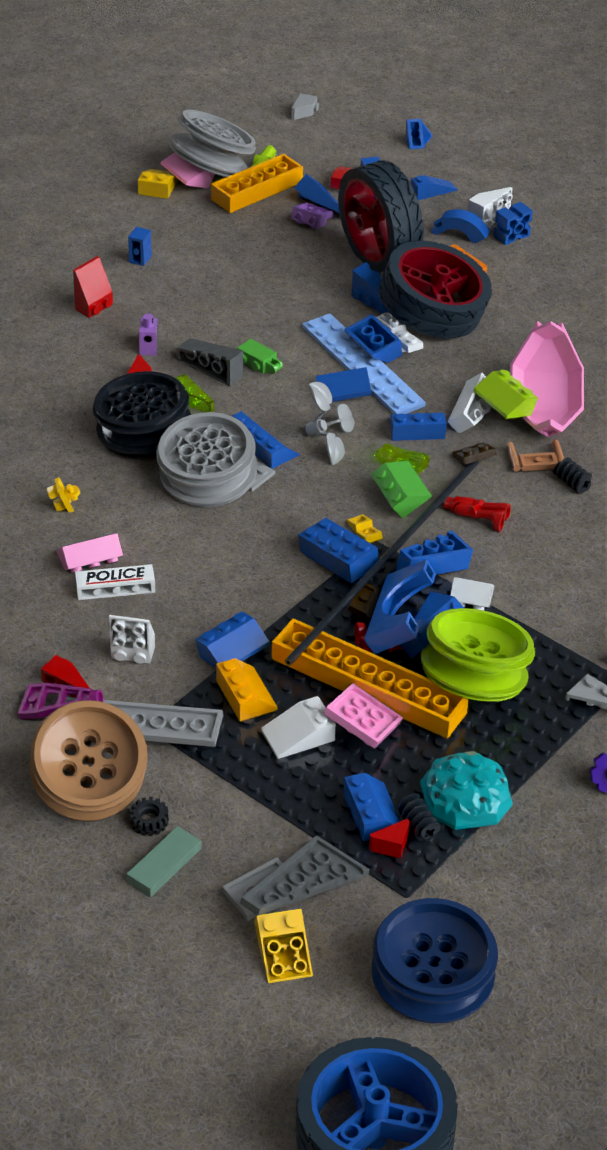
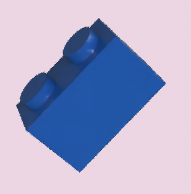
M135 227L128 236L129 263L144 266L152 256L151 230Z

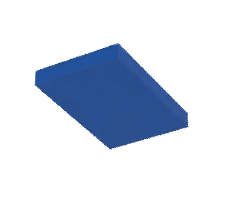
M367 367L316 376L317 382H321L329 388L332 402L372 395Z

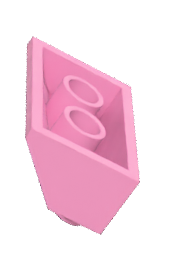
M175 152L161 161V165L185 185L209 188L215 173L186 161Z
M117 533L61 547L56 550L64 569H70L71 573L81 571V566L89 565V568L100 566L101 561L107 560V563L119 561L118 557L123 556Z

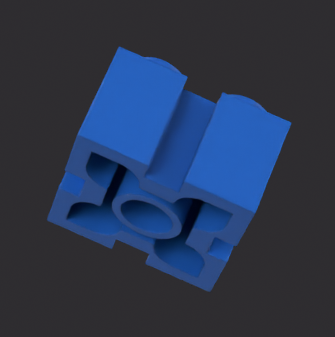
M522 202L511 205L509 209L505 207L497 210L495 222L498 224L494 227L493 236L504 245L515 242V239H523L530 236L531 226L528 225V222L532 221L533 210Z

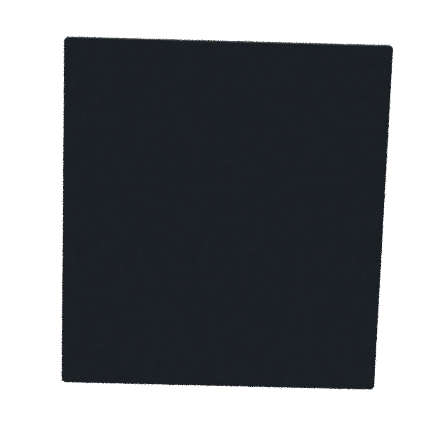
M378 541L371 543L378 548L379 559L389 549V547ZM396 552L368 584L378 588V591L381 592L386 576L397 571L396 566L400 553ZM333 574L264 631V634L270 641L269 646L242 661L255 668L277 705L278 710L239 721L217 683L216 671H214L173 706L223 710V719L216 746L169 744L311 837L318 836L370 869L369 875L401 896L409 898L480 827L454 830L437 821L441 825L440 832L435 837L425 841L416 839L409 827V835L401 858L372 852L369 849V840L363 842L344 797V777L366 773L384 782L400 820L403 821L404 819L398 811L400 801L405 796L413 793L419 794L420 798L424 800L420 781L427 771L430 770L432 763L436 759L457 753L475 751L483 757L497 762L502 767L507 777L512 797L601 709L596 705H586V701L570 698L568 701L565 699L567 692L587 674L607 685V670L490 605L489 608L485 607L484 611L492 612L514 621L529 633L534 643L535 656L531 664L526 667L529 676L528 682L518 695L503 701L469 699L467 714L448 739L402 719L401 723L376 748H373L335 722V741L278 759L261 732V728L300 701L318 696L326 708L343 693V691L272 659V641L293 618L315 628L361 579L359 578L350 583L340 576ZM436 574L432 585L411 596L399 607L394 615L410 612L413 618H415L431 591L451 595L453 583ZM350 601L323 632L356 646L355 624L362 622L368 630L370 619L366 617L364 619L348 611ZM465 604L464 608L473 609V605ZM387 649L375 654L427 677L421 662L422 651L413 659L404 650H395L389 653ZM436 778L431 780L432 784L436 782ZM438 792L435 793V798L440 796ZM480 797L479 800L481 803H484L486 798Z

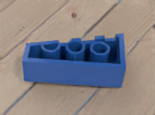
M365 262L353 270L351 296L356 300L362 301L366 306L376 309L380 314L389 313L387 307L385 308L380 300L379 284L381 274L377 271L373 272L370 269V265Z
M451 530L447 532L446 536L442 534L436 536V539L433 541L427 539L422 545L414 544L401 549L396 570L398 571L425 559L428 560L436 574L465 570L469 568L473 549Z

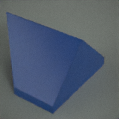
M421 119L406 120L405 139L409 149L424 148L433 135Z

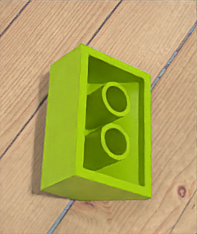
M507 370L492 371L473 389L476 394L506 419L531 416L538 397L533 394L532 390L523 386L521 381L511 376Z

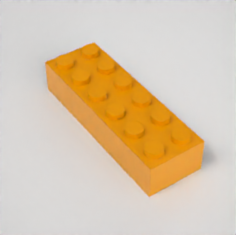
M281 154L211 183V200L227 212L232 213L296 186L303 178V166L287 155Z

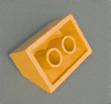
M236 658L216 664V681L239 721L278 710L277 705L253 666Z

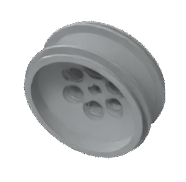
M185 110L183 114L179 115V123L189 133H174L171 135L170 146L176 154L197 167L226 177L248 168L237 153L253 154L255 152L256 142L250 134L233 123L206 112Z
M204 412L186 416L166 429L157 446L156 456L163 487L179 501L192 506L217 507L228 504L241 497L251 487L257 474V459L253 435L241 421L226 414Z

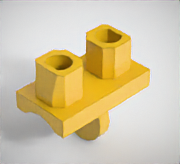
M60 477L54 479L55 485L48 487L47 492L50 499L60 496V498L53 500L55 509L57 511L67 509L68 512H74L70 504L72 502L71 499L73 501L78 499L80 489L78 486L68 484L65 489Z

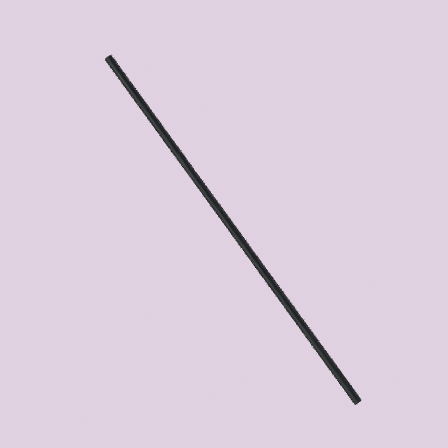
M479 461L469 463L285 659L286 665L291 666L471 473L479 464Z

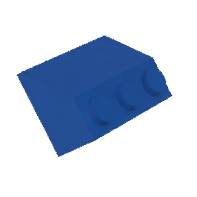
M373 314L344 329L374 359L389 363L402 356L401 340Z
M444 413L391 414L389 416L392 441L445 439L446 419Z
M243 611L195 639L200 658L215 668L217 663L234 658L244 661L270 645V641L256 620Z
M366 773L344 777L343 794L363 842L370 839V834L401 821L384 782Z

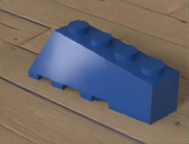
M242 411L232 415V417L241 421L251 432L255 441V456L269 468L273 469L299 456V453L285 447Z
M431 591L426 601L422 604L419 613L414 618L419 626L416 638L399 645L413 659L430 644L427 638V628L434 617L443 611L464 607L454 596Z

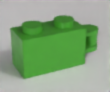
M249 339L237 348L243 350V364L251 367L254 371L262 374L265 372L274 374L283 368L282 362L277 359V352L253 339Z

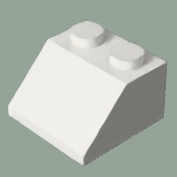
M454 577L450 596H454L463 607H465V604H471L473 609L484 610L485 607H490L494 585Z

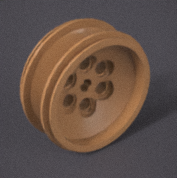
M86 700L64 705L46 717L34 735L30 754V776L33 786L42 801L53 811L64 817L78 821H98L114 816L134 800L142 786L148 759L145 738L135 721L124 711L111 704ZM92 741L95 746L87 747L84 743ZM72 749L76 754L69 756L65 751ZM107 752L110 753L113 757L111 759H105L103 758L102 754ZM84 762H87L88 764H93V765H92L91 767H89L87 764L83 765V763H84ZM69 769L72 770L74 774L72 776H66L63 774V771ZM108 773L111 778L103 779L100 777V774ZM87 781L92 786L84 788L81 786V782Z

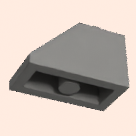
M300 93L292 106L291 119L296 120L312 116L315 111H318L319 103L317 102V96Z

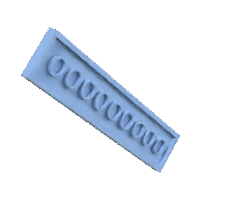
M327 314L302 323V328L346 370L367 367L372 395L392 414H407L425 407L426 402L381 360L372 358L344 331L345 327L334 316Z

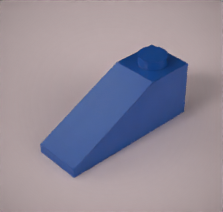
M426 175L411 178V185L418 200L458 190L450 181Z

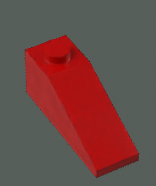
M55 655L41 668L42 682L90 688L73 663L58 655ZM68 694L71 697L77 698V695Z

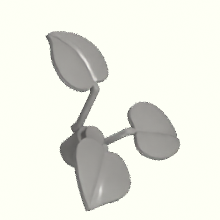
M312 382L307 385L311 389L316 406L322 412L316 418H313L312 422L306 424V432L309 436H326L330 464L335 465L345 454L342 440L336 437L334 433H325L327 426L340 422L341 430L349 433L354 428V418L347 405L339 404L336 408L337 420L327 423L325 420H321L320 418L330 409L329 404L332 403V395L325 384Z

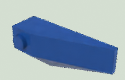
M307 173L294 187L301 199L304 200L306 198L315 204L340 214L338 201L331 196V193L320 182Z

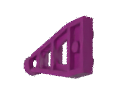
M52 683L28 684L18 716L20 720L49 716L58 708L69 703L86 700L103 702L104 697L101 690ZM48 694L59 695L55 704L44 706ZM68 694L77 695L76 700L65 703Z

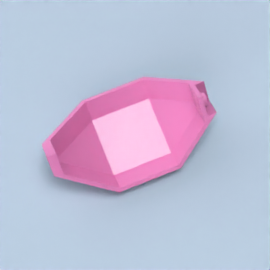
M537 321L510 363V375L521 381L523 386L532 390L533 394L538 397L532 415L522 418L535 430L546 437H550L562 432L584 410V367L562 322L555 324L550 321L541 324Z

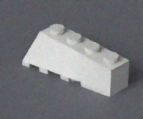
M483 373L466 381L448 420L451 427L458 433H462L475 426L492 408L473 391L474 387L486 378Z

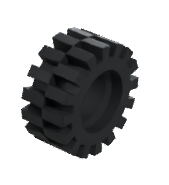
M144 797L142 802L138 799L136 805L132 804L130 824L136 833L139 834L142 831L143 836L146 833H149V836H153V832L158 835L160 830L164 831L165 826H168L169 811L164 801L160 803L159 798H156L154 801L153 797H149V800H146V797ZM147 813L157 815L155 819L151 820L141 818L142 815Z

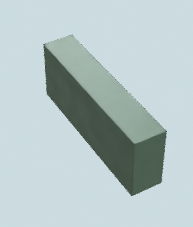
M177 826L127 873V883L152 897L201 850V840Z

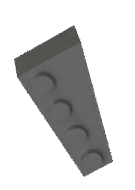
M189 338L177 347L178 361L228 386L233 385L243 377V350Z

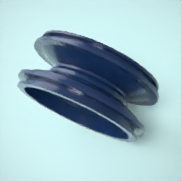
M440 898L414 900L392 911L377 929L373 942L371 967L373 983L381 998L392 1009L410 1019L425 1023L457 1021L476 1012L491 995L498 962L497 943L487 923L476 912L465 905Z

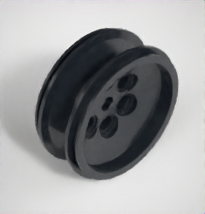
M153 371L129 373L111 380L98 391L93 403V415L97 421L96 431L99 440L109 451L120 456L129 458L156 456L158 443L166 429L176 421L191 415L188 409L189 395L186 388L175 377Z

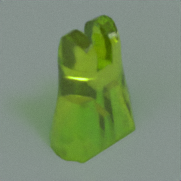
M385 443L382 448H379L374 453L376 460L382 464L409 461L417 474H421L426 470L430 461V456L426 453L406 450L389 443Z

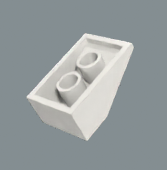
M318 696L298 702L261 728V732L278 759L335 741L336 724L324 714L326 708Z

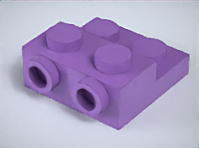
M303 203L293 207L291 219L295 220L298 224L306 223L311 228L319 229V227L325 226L327 219L333 217L334 211L310 203Z

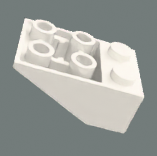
M508 187L478 193L469 199L468 211L481 218L490 228L491 225L496 223V211L505 207L510 208L512 188Z
M109 615L111 658L118 661L127 660L139 664H150L155 649V634L150 621Z

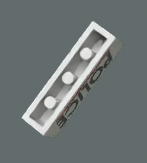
M152 564L75 572L78 600L155 593V578Z

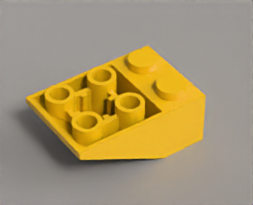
M302 909L256 916L254 920L256 935L268 983L312 977L313 973Z

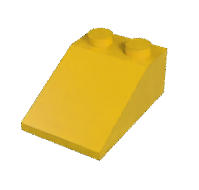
M156 169L143 171L138 179V194L168 199L178 178L170 171Z

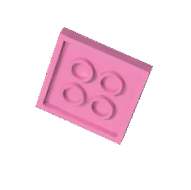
M354 683L330 703L324 711V714L332 721L337 722L349 733L356 735L365 744L376 748L403 719L401 715Z

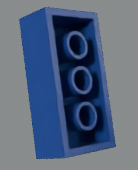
M324 518L298 534L300 551L304 555L350 583L364 576L379 560L378 548L328 518Z

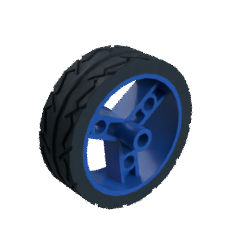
M372 1037L355 1038L339 1043L335 1047L332 1046L319 1054L308 1066L307 1070H305L299 1082L295 1132L298 1134L296 1135L298 1150H365L367 1147L376 1150L386 1144L387 1138L412 1144L400 1150H453L458 1103L455 1101L457 1095L454 1084L447 1072L441 1069L442 1066L431 1055L418 1047H412L409 1043L383 1037H375L374 1039ZM385 1086L397 1088L411 1095L420 1102L425 1110L391 1103L390 1092ZM350 1088L358 1111L335 1131L330 1133L323 1124L319 1114L332 1097Z

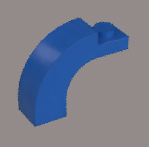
M460 209L445 211L442 217L434 222L431 230L433 234L437 235L448 229H458L464 232L472 243L486 239L490 231L485 222L477 215Z

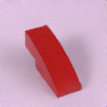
M337 167L331 176V188L339 189L343 175L354 168Z

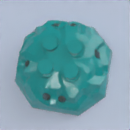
M475 751L457 753L436 759L432 763L430 770L427 771L420 781L425 803L429 811L432 812L433 817L454 830L497 825L513 805L507 777L502 767L497 762L485 758Z

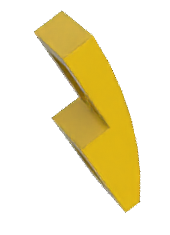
M364 514L347 519L348 525L365 541L372 543L383 539L382 532L373 527L372 519Z

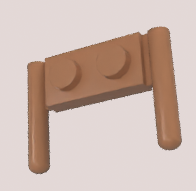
M552 441L555 452L519 454V456L516 454L514 444L512 442L507 443L513 470L516 472L520 469L522 471L553 470L556 464L564 459L559 441Z

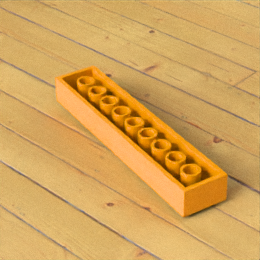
M293 618L272 641V659L286 665L285 659L311 633L314 627ZM323 631L295 662L288 666L343 692L354 683L401 715L403 719L447 739L467 714L468 698L450 693L427 677Z

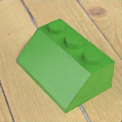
M409 461L384 463L371 474L391 507L402 518L408 516L432 497Z

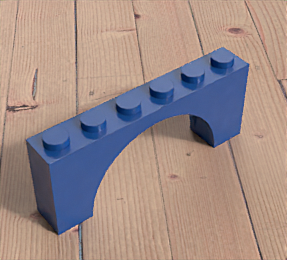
M427 559L386 576L364 638L366 645L371 648L374 654L416 638L419 626L411 613L394 614L411 596L433 584L436 573Z

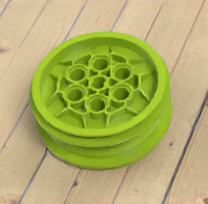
M469 608L443 611L436 615L429 623L427 638L430 644L422 650L421 662L425 674L436 685L455 695L478 701L507 700L515 697L524 689L529 677L526 667L534 659L535 648L531 636L520 625L501 615Z

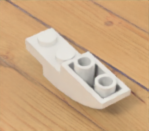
M383 313L376 317L401 340L402 352L407 351L410 353L423 349V342L406 331V325H403L390 313Z

